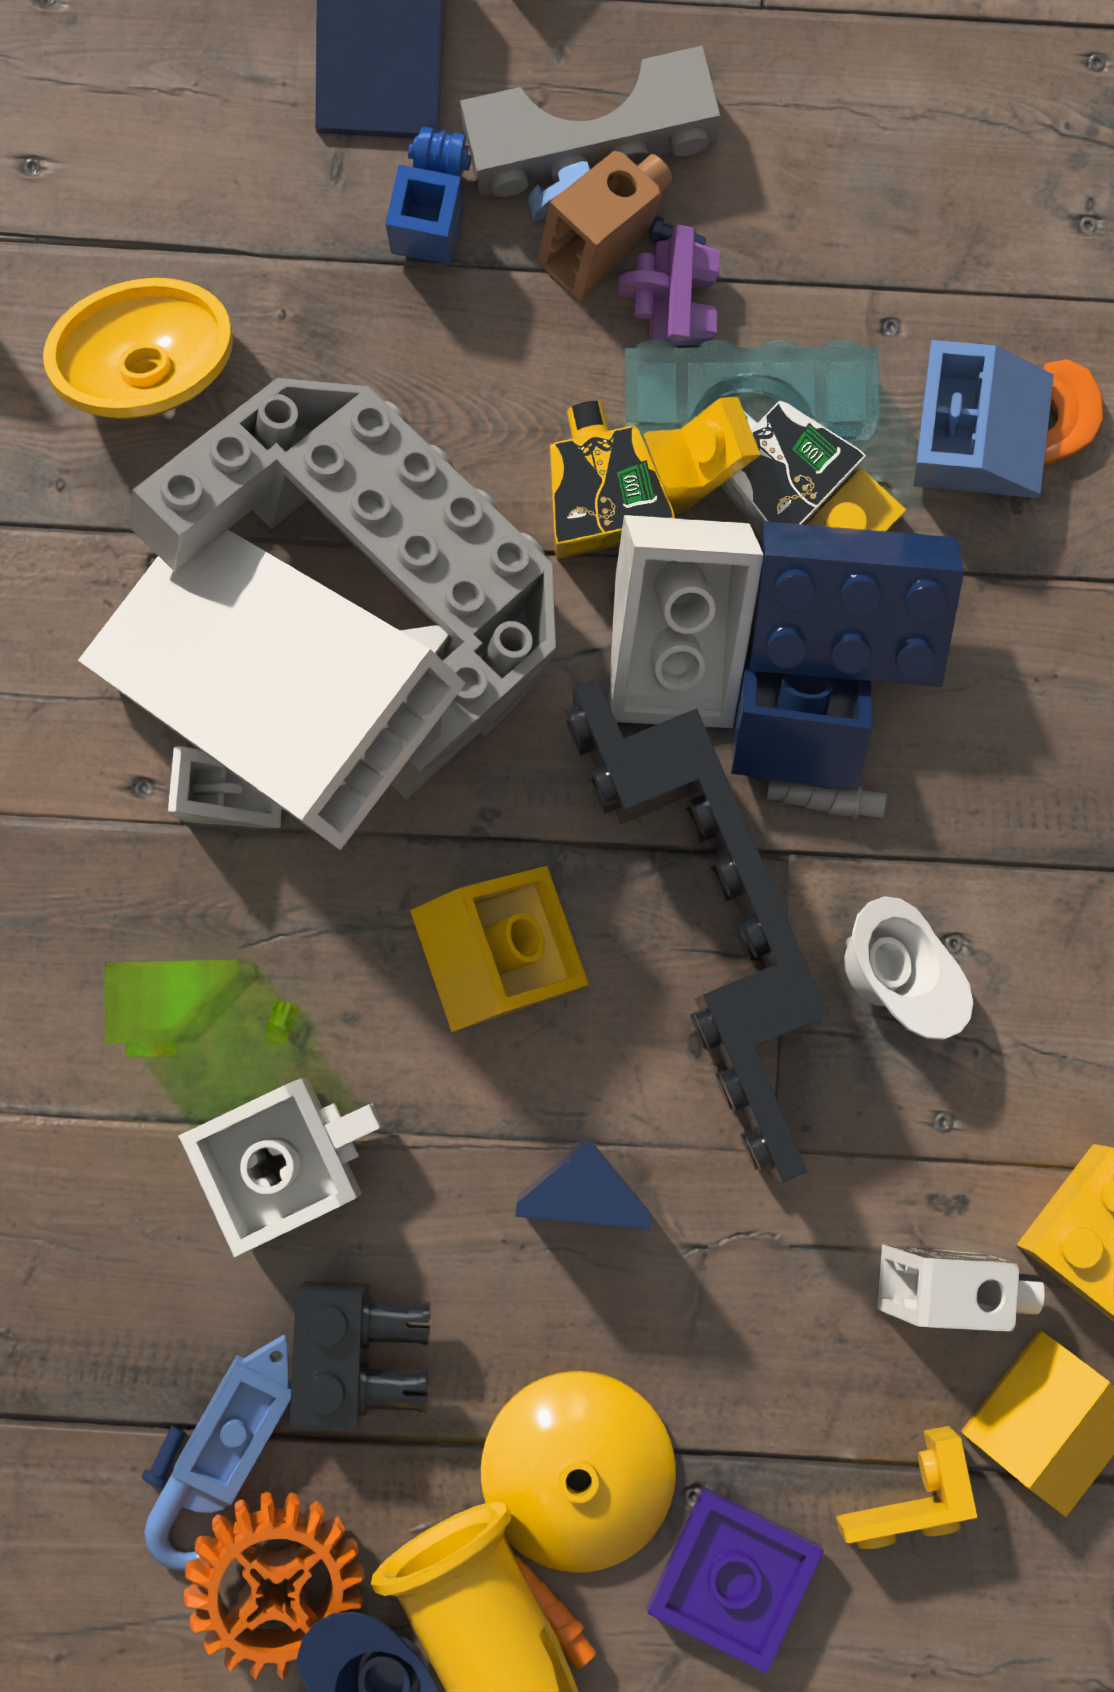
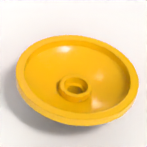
M169 278L131 280L106 287L87 296L62 315L46 340L43 353L44 367L54 391L61 399L76 409L93 415L115 419L149 417L170 411L189 402L218 377L229 360L233 346V332L229 316L222 303L202 287Z
M568 1371L543 1377L524 1387L505 1404L495 1418L483 1449L481 1484L485 1503L494 1501L504 1502L511 1511V1521L505 1527L504 1536L506 1540L530 1560L559 1571L573 1573L598 1571L619 1564L636 1554L653 1538L661 1527L670 1508L675 1490L676 1464L674 1451L666 1427L656 1410L640 1393L629 1385L608 1375L596 1372ZM582 1469L590 1474L592 1480L586 1489L576 1491L567 1485L566 1478L573 1470Z

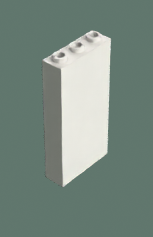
M230 530L225 531L176 572L158 556L78 660L121 694L339 850L343 848L466 684L430 648Z

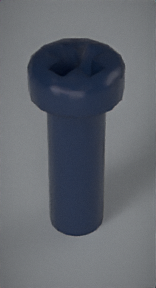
M657 216L652 224L649 239L657 242L658 238L663 240L671 238L674 226L663 223L664 218ZM694 233L693 242L704 245L707 237Z
M171 1426L151 1469H145L142 1479L145 1482L158 1488L165 1487L168 1482L165 1475L186 1434L184 1430Z

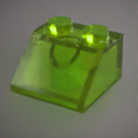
M240 959L104 963L105 1044H125V1057L177 1056V1043H195L258 978V965Z

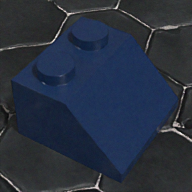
M748 641L736 707L731 774L750 776L762 781L774 779L812 784L824 788L834 787L858 791L873 729L871 681L750 671Z

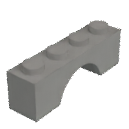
M703 46L642 59L638 81L628 99L613 112L594 120L568 121L554 117L535 105L521 87L460 101L462 127L464 134H466L469 155L472 156L471 165L479 196L493 193L497 197H509L525 191L531 184L554 180L557 183L560 181L558 176L560 169L581 161L588 162L589 169H592L613 151L623 152L635 164L647 154L658 156L673 152L676 156L693 155L704 150L710 143L716 142L720 121V112Z

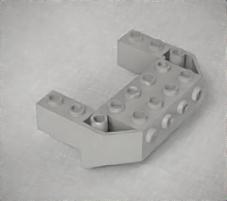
M276 378L132 490L129 528L176 572L250 511L253 510L273 529L308 501L435 625H439L450 635L452 640L442 661L466 684L391 782V785L407 800L479 733L484 737L488 736L537 683L556 648L553 564L545 557L542 547L533 537L526 533H520L499 512L495 501L481 489H475L454 469L450 458L442 449L435 445H429L409 426L405 415L395 404L383 401L369 386Z

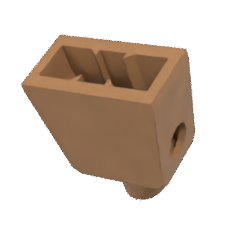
M613 151L550 201L537 263L580 303L650 233L662 191L672 183V174L665 162L657 155L647 154L635 164L623 152Z

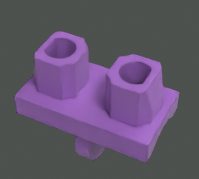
M676 224L672 228L671 238L656 242L653 245L652 254H638L636 270L626 272L618 278L617 292L625 299L635 301L634 316L638 319H650L648 353L665 356L679 345H705L717 333V311L715 306L692 303L691 292L692 287L708 289L716 282L719 273L720 251L693 242L694 227Z

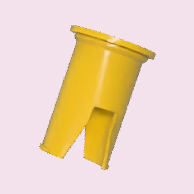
M494 1501L477 1505L447 1518L404 1544L373 1573L371 1585L375 1593L383 1596L393 1595L398 1598L446 1692H579L560 1643L504 1536L505 1527L511 1521V1511L506 1503Z

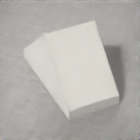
M183 746L174 747L168 805L169 813L184 822L280 828L281 807L201 750Z

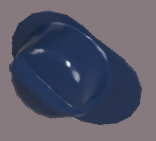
M354 1611L333 1613L315 1622L302 1638L297 1662L300 1678L309 1692H439V1688L429 1671V1665L421 1649L408 1638L397 1635L391 1628L373 1616Z

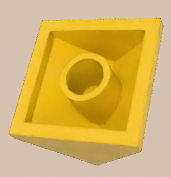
M1039 1329L961 1432L1028 1489L1063 1516L1067 1517L1114 1455V1385Z

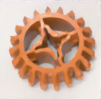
M266 1491L261 1494L260 1511L251 1513L248 1503L245 1500L239 1499L235 1503L237 1522L233 1524L226 1517L217 1514L212 1519V1529L217 1538L210 1536H199L195 1541V1552L201 1559L188 1561L186 1564L185 1578L194 1584L184 1590V1605L196 1609L190 1616V1628L194 1633L207 1632L204 1638V1650L208 1655L226 1648L224 1666L229 1671L238 1667L243 1659L246 1658L249 1659L250 1676L255 1680L263 1673L265 1663H275L277 1676L284 1680L289 1672L288 1661L297 1659L302 1638L315 1622L333 1613H343L362 1607V1592L354 1586L365 1579L363 1565L352 1561L359 1553L356 1540L354 1538L341 1539L345 1531V1525L340 1517L330 1518L322 1523L325 1510L324 1505L318 1500L309 1505L304 1514L300 1513L299 1495L294 1492L288 1494L285 1499L284 1508H274L273 1496L270 1492ZM270 1539L294 1541L286 1548L276 1551L266 1549L259 1543ZM235 1558L241 1564L242 1576L247 1580V1584L238 1592V1602L231 1609H228L221 1598L219 1585L225 1570ZM322 1559L329 1571V1578L322 1599L312 1610L307 1604L306 1593L301 1588L312 1576L311 1568ZM262 1577L265 1580L269 1578L275 1584L286 1579L287 1593L284 1589L280 1591L274 1585L269 1586L263 1591ZM270 1620L282 1621L288 1625L278 1629L257 1628L260 1624Z

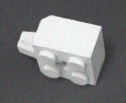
M309 1077L300 1078L179 1135V1138L233 1256L236 1257L362 1195L348 1164V1161L359 1157L353 1141L382 1128L383 1125L373 1103L343 1117L340 1116L335 1103L322 1108ZM266 1148H268L272 1155L282 1154L286 1160L287 1165L280 1170L281 1182H278L274 1174L263 1177L259 1171L258 1165L267 1160L264 1151Z

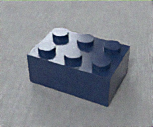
M763 522L760 547L764 557L749 635L750 671L942 687L964 576V568L956 537Z

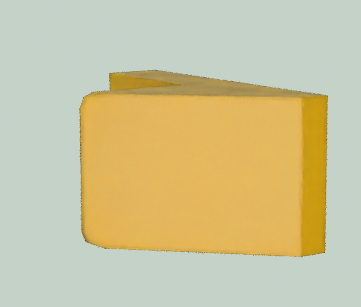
M738 397L719 398L682 429L648 431L644 434L653 464L668 501L672 506L674 515L683 514L761 455Z

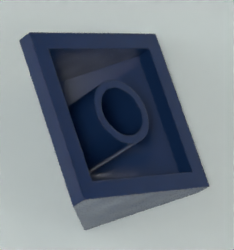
M589 1136L519 1194L515 1216L651 1230L652 1215L645 1204Z

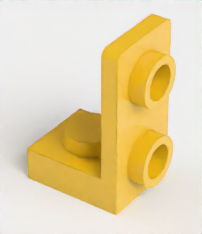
M949 1426L924 1430L927 1450L918 1452V1463L926 1491H936L937 1496L836 1516L838 1530L845 1542H857L858 1548L861 1549L881 1548L897 1541L896 1534L921 1529L922 1534L925 1536H941L960 1530V1521L977 1518L961 1437Z

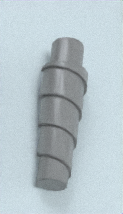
M774 779L769 781L767 793L768 800L779 801L782 804L802 806L804 809L822 811L830 815L848 817L850 820H857L858 815L883 819L887 796L885 793L862 790V785H859L857 791L834 787L824 788L812 784Z

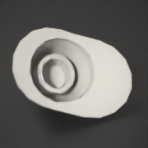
M886 896L868 902L858 913L852 936L846 941L847 949L844 955L845 972L852 988L866 1001L877 1006H886L890 1013L907 1030L926 1039L945 1040L959 1034L970 1021L973 1007L970 983L959 964L941 943L917 908L901 898Z

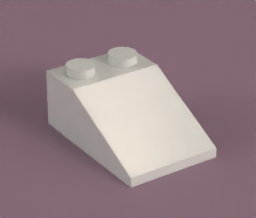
M624 515L615 578L608 701L616 722L660 724L697 708L705 727L733 728L764 557L749 523Z

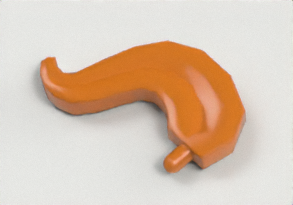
M1068 359L1046 363L1043 367L1044 370L1054 374L1050 406L1055 413L1056 422L1054 427L1047 431L1044 466L1073 457L1090 446L1103 421L1102 392L1088 368Z

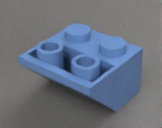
M931 340L913 486L1039 498L1041 494L1054 374L996 345Z

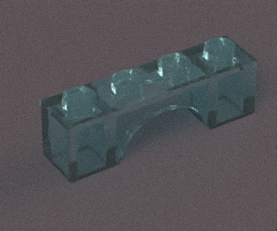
M847 339L827 342L823 348H799L798 343L791 340L768 341L763 343L761 348H736L734 342L727 340L706 341L701 343L699 348H674L671 342L663 340L644 341L639 343L637 348H625L623 366L624 427L636 426L640 431L643 441H645L644 434L648 431L682 429L709 404L721 397L734 393L751 392L763 394L778 401L788 403L844 440H870L880 421L878 347H861L858 341Z

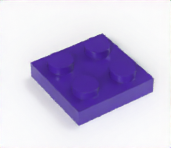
M703 1486L646 1606L647 1614L768 1673L824 1550L820 1544Z

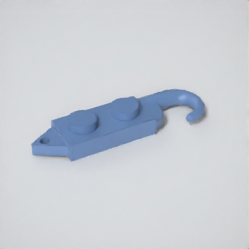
M286 1335L278 1337L245 1358L239 1355L235 1356L176 1461L173 1473L148 1515L144 1529L146 1547L154 1560L167 1569L185 1571L188 1561L201 1559L196 1552L184 1553L176 1550L169 1541V1531L181 1509L186 1508L195 1512L213 1513L224 1510L228 1505H231L290 1402L292 1381L289 1380L288 1344ZM274 1351H279L282 1353V1355L279 1357H273L271 1353Z

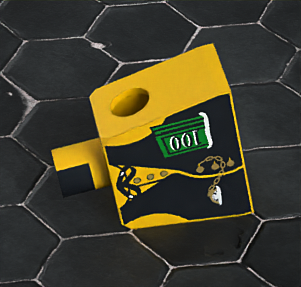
M587 401L570 407L566 413L572 439L550 445L556 558L560 559L619 546L624 515L675 518L672 506L668 501L639 429L636 426H628L609 431L601 401Z

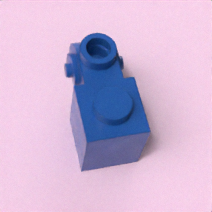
M423 126L419 135L415 136L413 144L410 143L408 159L413 160V167L398 165L385 224L392 254L452 265L464 210L461 178L465 170L469 171L472 156L468 155L469 146L466 145V134L455 132L453 135H450L446 130L436 132L434 128Z

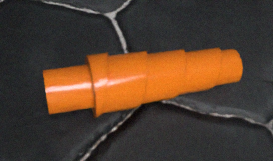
M517 1555L515 1558L548 1619L564 1655L576 1670L581 1669L597 1653L581 1633L584 1629L583 1624L579 1619L576 1620L563 1602L555 1597L544 1582L542 1583L529 1565L524 1564Z

